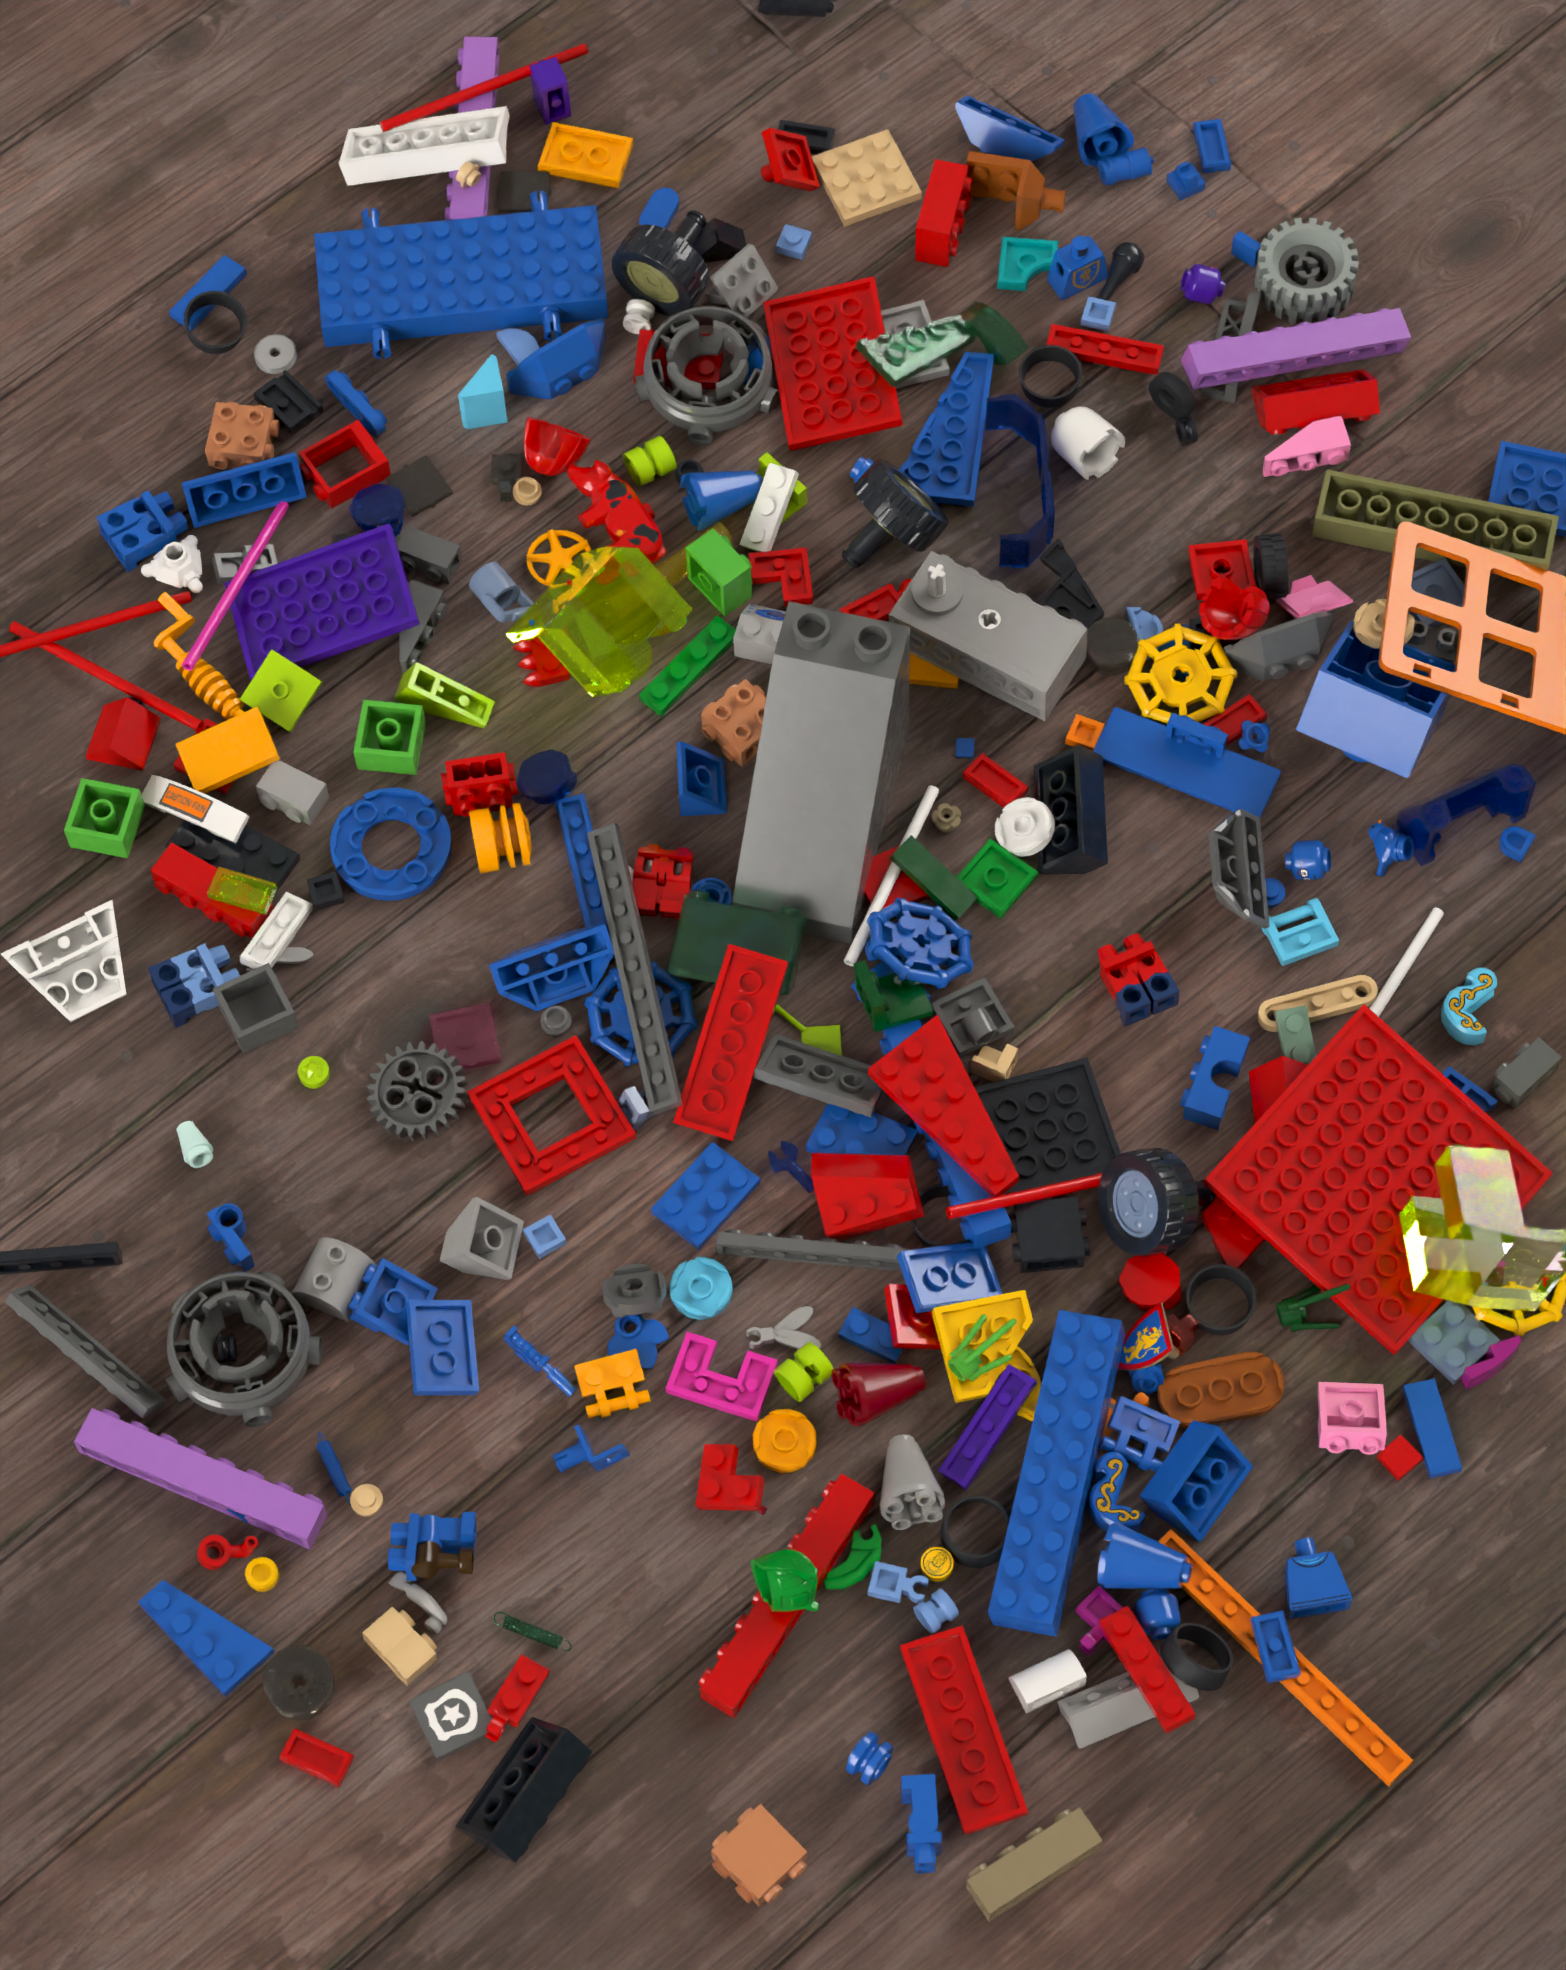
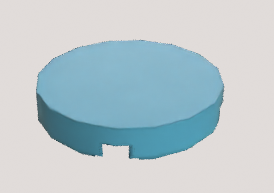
M697 1257L695 1260L681 1263L672 1273L669 1284L671 1301L676 1309L686 1317L697 1320L710 1319L722 1313L729 1305L733 1293L732 1280L725 1266L715 1259Z

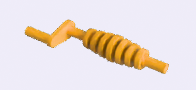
M167 592L161 594L158 601L178 621L156 637L154 646L158 650L166 649L177 660V670L179 673H182L185 681L189 682V686L195 691V694L201 700H204L207 705L212 706L216 712L221 713L225 719L229 720L244 713L243 701L237 698V693L234 689H231L228 681L224 680V676L219 671H216L214 667L207 664L205 660L199 658L192 671L183 668L182 663L189 652H185L175 640L194 624L195 618L188 614Z

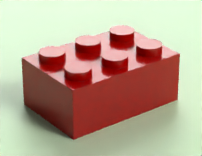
M935 159L916 225L915 261L949 267L951 256H957L959 247L958 234H963L965 226L964 212L969 211L972 195H970L972 178L968 177V165Z

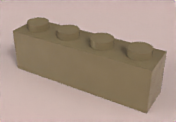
M1080 1807L1073 1812L1070 1809L1064 1810L1053 1819L1054 1824L1043 1830L1042 1827L1033 1830L1025 1837V1843L1017 1848L1014 1845L1005 1848L997 1855L999 1860L988 1867L983 1863L969 1873L970 1878L967 1880L966 1888L988 1922L1101 1849L1103 1840Z

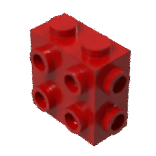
M505 752L445 761L447 773H441L446 806L452 805L454 816L462 815L467 817L469 816V811L489 808L493 812H500L501 805H505V809L513 807L512 796L518 795L514 765L513 763H507Z

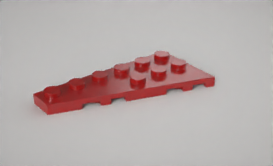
M938 1014L868 1068V1076L991 1197L1003 1195L1019 1182V1175Z

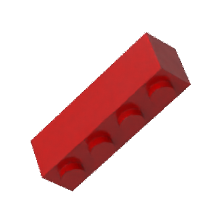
M170 843L150 870L154 886L159 891L167 895L172 893L179 897V900L185 906L191 909L197 907L204 911V914L210 920L216 923L221 921L227 924L235 934L241 937L246 935L253 939L274 909L270 897L173 843Z

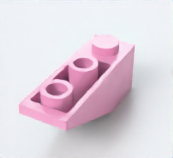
M1342 416L1313 421L1266 455L1262 471L1263 476H1282L1287 472L1297 470L1308 471L1317 466L1337 465L1347 461L1351 443Z

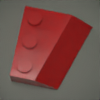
M812 1153L811 1177L825 1235L828 1238L836 1239L840 1242L924 1217L909 1156Z

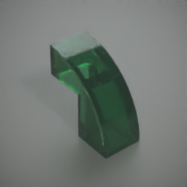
M974 302L954 317L965 337L978 336L988 354H994L995 365L1009 364L1029 349L1013 325L1002 314L987 304Z

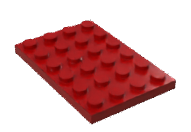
M874 276L763 302L790 451L903 425Z

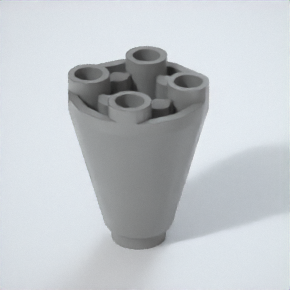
M903 1434L893 1437L889 1441L886 1453L880 1499L881 1515L886 1521L891 1522L892 1527L896 1530L907 1529L913 1524L939 1521L943 1517L942 1510L945 1507L944 1494L920 1446L911 1435Z

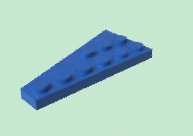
M965 352L951 377V382L946 391L940 396L937 407L930 414L912 446L909 457L900 468L935 503L974 507L994 354Z

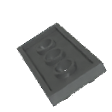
M774 1034L755 1067L753 1078L764 1081L767 1084L776 1085L794 1091L797 1094L806 1095L827 1104H833L869 1117L872 1116L884 1093V1090L868 1076V1068L871 1065Z

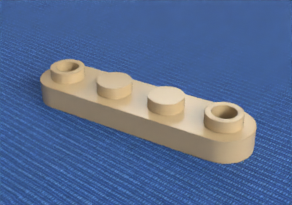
M1357 975L1268 999L1259 1007L1258 1022L1263 1029L1270 1032H1278L1276 1021H1271L1268 1016L1274 1015V1011L1306 1005L1309 1022L1311 1023L1359 1010L1363 1004L1367 1007L1373 1004L1377 996L1378 987L1371 977ZM1362 991L1366 996L1359 997L1356 992Z

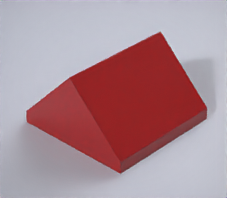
M128 697L104 705L86 753V759L144 771L161 718Z

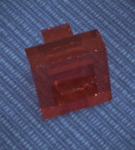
M1172 1313L1166 1318L1172 1343L1179 1349V1354L1183 1356L1192 1347L1195 1337L1193 1333L1197 1330L1195 1326L1199 1321L1191 1313L1187 1314L1181 1321Z

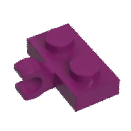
M1100 1586L1088 1595L1076 1607L1075 1611L1093 1628L1080 1640L1081 1644L1078 1647L1087 1656L1092 1654L1104 1639L1109 1643L1099 1627V1620L1123 1608Z

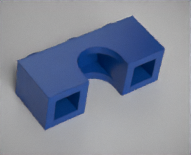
M1214 1026L1211 1036H1204L1199 1051L1204 1054L1201 1063L1195 1061L1190 1075V1079L1194 1080L1191 1090L1185 1088L1181 1098L1180 1106L1184 1107L1183 1119L1219 1130L1228 1105L1230 1091L1218 1087L1212 1081V1077L1220 1073H1227L1238 1077L1248 1050L1250 1037Z

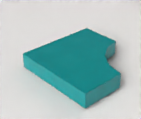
M1002 236L997 289L1026 291L1028 282L1035 275L1050 270L1054 253L1058 250L1059 241Z

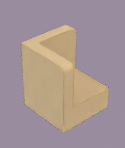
M1007 1044L1003 1052H1000L989 1046L982 1047L978 1056L974 1055L971 1060V1073L992 1082L1008 1079L1017 1063L1018 1048Z

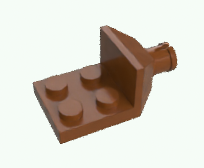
M972 151L968 152V177L972 178L970 195L1001 199L1006 202H1016L1015 230L1021 231L1039 219L1041 210L1063 213L1066 190L1044 187L1045 178L1030 160Z

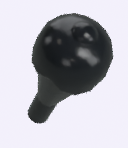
M1123 242L1114 249L1109 274L1103 289L1097 297L1098 299L1108 301L1113 292L1130 275L1139 272L1144 262V254L1137 244Z

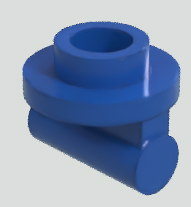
M1155 1364L1142 1370L1129 1371L1132 1386L1137 1392L1152 1394L1158 1391L1160 1384L1161 1386L1163 1385L1164 1377L1161 1364Z

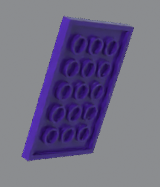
M390 523L250 573L231 604V610L251 681L271 649L297 666L303 667L420 625ZM232 580L225 582L226 589Z

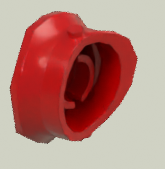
M1162 1253L1158 1255L1135 1256L1127 1260L1120 1275L1119 1283L1130 1303L1139 1306L1140 1310L1145 1311V1309L1150 1310L1161 1302L1163 1303L1164 1311L1172 1309L1181 1300L1180 1269L1171 1258Z

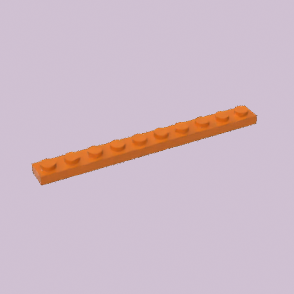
M1170 1529L1158 1542L1186 1555L1188 1563L1192 1564L1189 1583L1183 1582L1181 1588L1262 1665L1250 1623L1251 1617L1261 1614ZM1293 1646L1301 1672L1300 1677L1279 1682L1386 1785L1390 1786L1412 1764L1413 1760Z

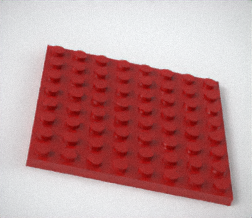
M1363 1004L1202 1182L1323 1292L1349 1284V1290L1330 1298L1394 1355L1458 1283L1456 1274L1460 1273L1470 1244L1469 1237L1473 1233L1480 1234L1506 1223L1508 1219H1514L1553 1173Z

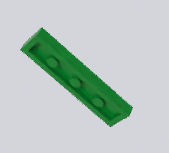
M716 616L639 694V700L662 717L734 644L733 638L736 629Z

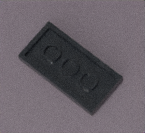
M183 820L165 845L166 849L170 843L179 846L271 899L300 861L299 853L245 825L237 842L234 843L212 834L203 827Z

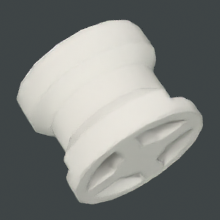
M641 299L629 301L626 307L628 315L623 319V327L634 334H639L640 329L651 330V323L649 321L654 316V306Z

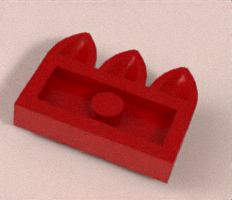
M555 624L537 628L533 634L529 630L526 631L527 636L521 638L514 645V650L529 653L521 659L518 666L534 670L523 680L524 684L541 687L570 680Z

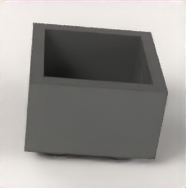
M269 963L213 988L217 1004L243 1054L299 1028L295 1012Z

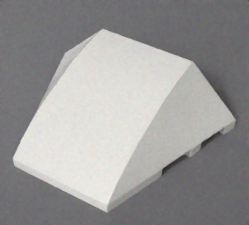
M112 900L85 912L84 916L31 942L28 940L1 953L70 1022L126 995Z

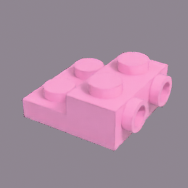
M1318 1382L1319 1448H1327L1331 1453H1341L1345 1449H1360L1363 1454L1367 1455L1375 1454L1378 1450H1384L1387 1428L1383 1384Z

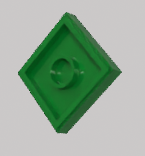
M990 838L956 878L978 897L975 900L977 903L1002 919L1037 879L1039 872Z

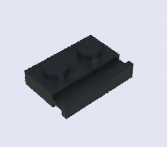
M287 370L283 371V375L279 378H273L254 392V399L260 405L273 408L275 419L279 420V423L290 434H293L311 421L315 414L323 412V405Z

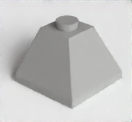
M474 1197L447 1230L440 1261L463 1273L509 1280L512 1278L524 1221L478 1197Z

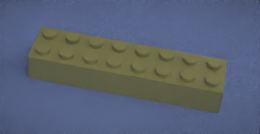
M1326 469L1312 537L1393 553L1397 527L1402 522H1411L1548 570L1559 516ZM1416 547L1415 558L1434 562L1446 558L1450 565L1466 568V565L1462 562Z

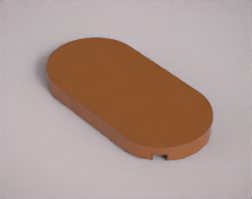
M1243 1352L1173 1368L1165 1375L1163 1385L1161 1386L1160 1384L1158 1388L1157 1404L1162 1414L1180 1421L1179 1428L1187 1429L1193 1420L1217 1425L1270 1412L1278 1405L1282 1398L1285 1379L1280 1366L1274 1360H1270L1264 1357V1354L1258 1352Z

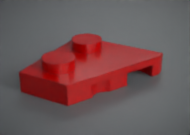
M1218 1196L1202 1213L1201 1219L1207 1231L1211 1233L1213 1244L1217 1252H1220L1225 1265L1240 1269L1266 1240Z

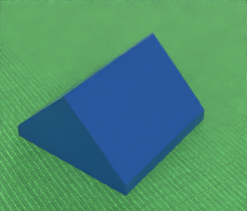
M682 741L676 743L680 816L726 813L725 760Z

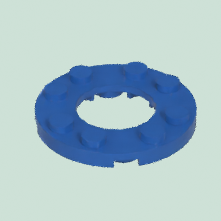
M403 788L378 789L364 794V798L351 806L348 805L340 813L331 832V857L340 878L355 892L376 900H402L413 897L428 889L445 871L452 851L450 827L445 815L434 805L432 800L423 794ZM391 820L408 823L417 831L421 838L420 851L413 861L407 863L405 867L399 870L394 869L390 871L378 869L367 862L362 853V842L366 833L373 826Z

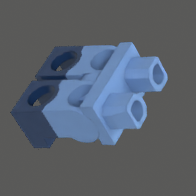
M204 943L198 946L196 950L187 951L148 967L151 982L162 1003H164V1007L175 1028L186 1024V1019L204 1010L217 1007L218 1004L213 988L240 976L236 968L222 974L220 973L218 968L231 963L224 944L208 950Z

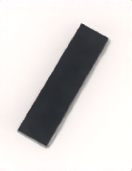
M118 1242L0 1251V1275L122 1264V1252Z

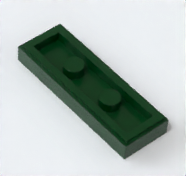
M912 835L889 858L938 905L942 906V909L955 921L978 898Z

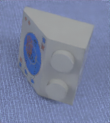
M749 604L741 613L733 638L734 656L772 664L786 611Z

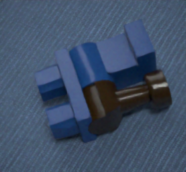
M462 1512V1518H440L435 1515L420 1517V1514L410 1513L409 1523H392L391 1545L407 1546L406 1548H389V1570L406 1571L407 1581H417V1577L426 1578V1580L431 1579L437 1574L439 1569L459 1568L461 1574H473L477 1536L476 1513Z

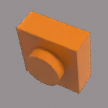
M1076 714L1066 736L1065 744L1072 747L1080 745L1094 751L1104 729V724Z

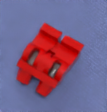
M656 844L639 847L632 881L639 915L657 917L658 906H660L659 912L661 917L689 920V894L693 877L694 855L693 852H690L689 848L678 847L675 850H665Z

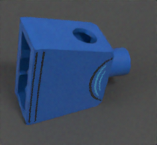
M1303 1538L1295 1541L1297 1557L1287 1559L1284 1569L1287 1619L1291 1620L1349 1610L1352 1596L1333 1552L1317 1553L1313 1538Z

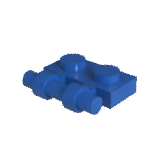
M1120 1396L1117 1399L1107 1428L1119 1432L1117 1438L1113 1440L1104 1436L1099 1448L1121 1454L1125 1459L1136 1463L1137 1468L1144 1471L1150 1469L1157 1472L1164 1461L1153 1457L1155 1451L1158 1449L1166 1453L1170 1450L1180 1421ZM1130 1437L1145 1444L1142 1452L1127 1446Z

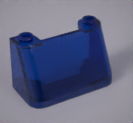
M1519 764L1486 769L1404 807L1397 816L1396 827L1399 833L1410 836L1413 839V855L1422 867L1435 860L1434 846L1441 839L1438 832L1447 827L1449 822L1485 806L1491 817L1497 816L1498 813L1510 816L1512 823L1526 818L1536 782L1529 771Z

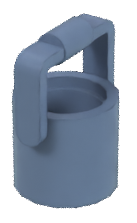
M497 562L485 564L470 579L469 588L499 622L524 619L531 616L535 609L534 603ZM516 600L522 606L505 612Z

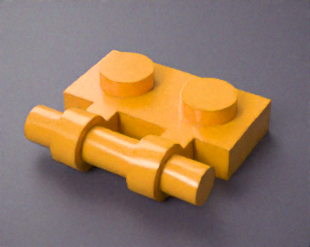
M637 1349L574 1365L582 1398L592 1395L596 1396L597 1403L585 1406L588 1418L601 1415V1418L611 1416L610 1412L625 1408L634 1410L639 1408L640 1404L651 1402L648 1389L635 1392L633 1384L645 1381ZM623 1387L624 1396L607 1400L606 1391Z

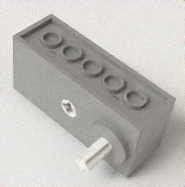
M933 551L929 553L889 613L890 623L910 626L911 654L1043 721H1046L1087 657V628L1081 622L1075 619L1069 620L1059 615L1052 607H1043L1033 602L1027 595L1023 593L1017 594L1007 589L1001 582L997 580L991 581L981 576L975 569L971 567L965 568L955 563L949 556L939 555Z

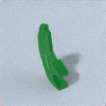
M876 1524L870 1526L873 1537L869 1540H864L860 1536L859 1530L854 1531L850 1555L846 1562L827 1573V1579H824L826 1589H846L864 1580L874 1568L875 1561L879 1562L881 1560V1536Z

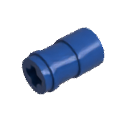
M1145 147L1128 151L1119 156L1106 157L1098 162L1099 174L1104 185H1114L1116 182L1141 178L1152 174L1154 159L1152 156H1149Z

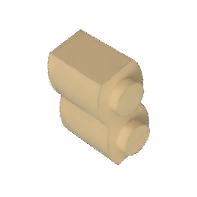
M391 1607L362 1634L365 1642L408 1686L437 1661L434 1651L437 1649V1646L427 1634L424 1633L420 1636L412 1628L415 1622L404 1610L398 1612Z

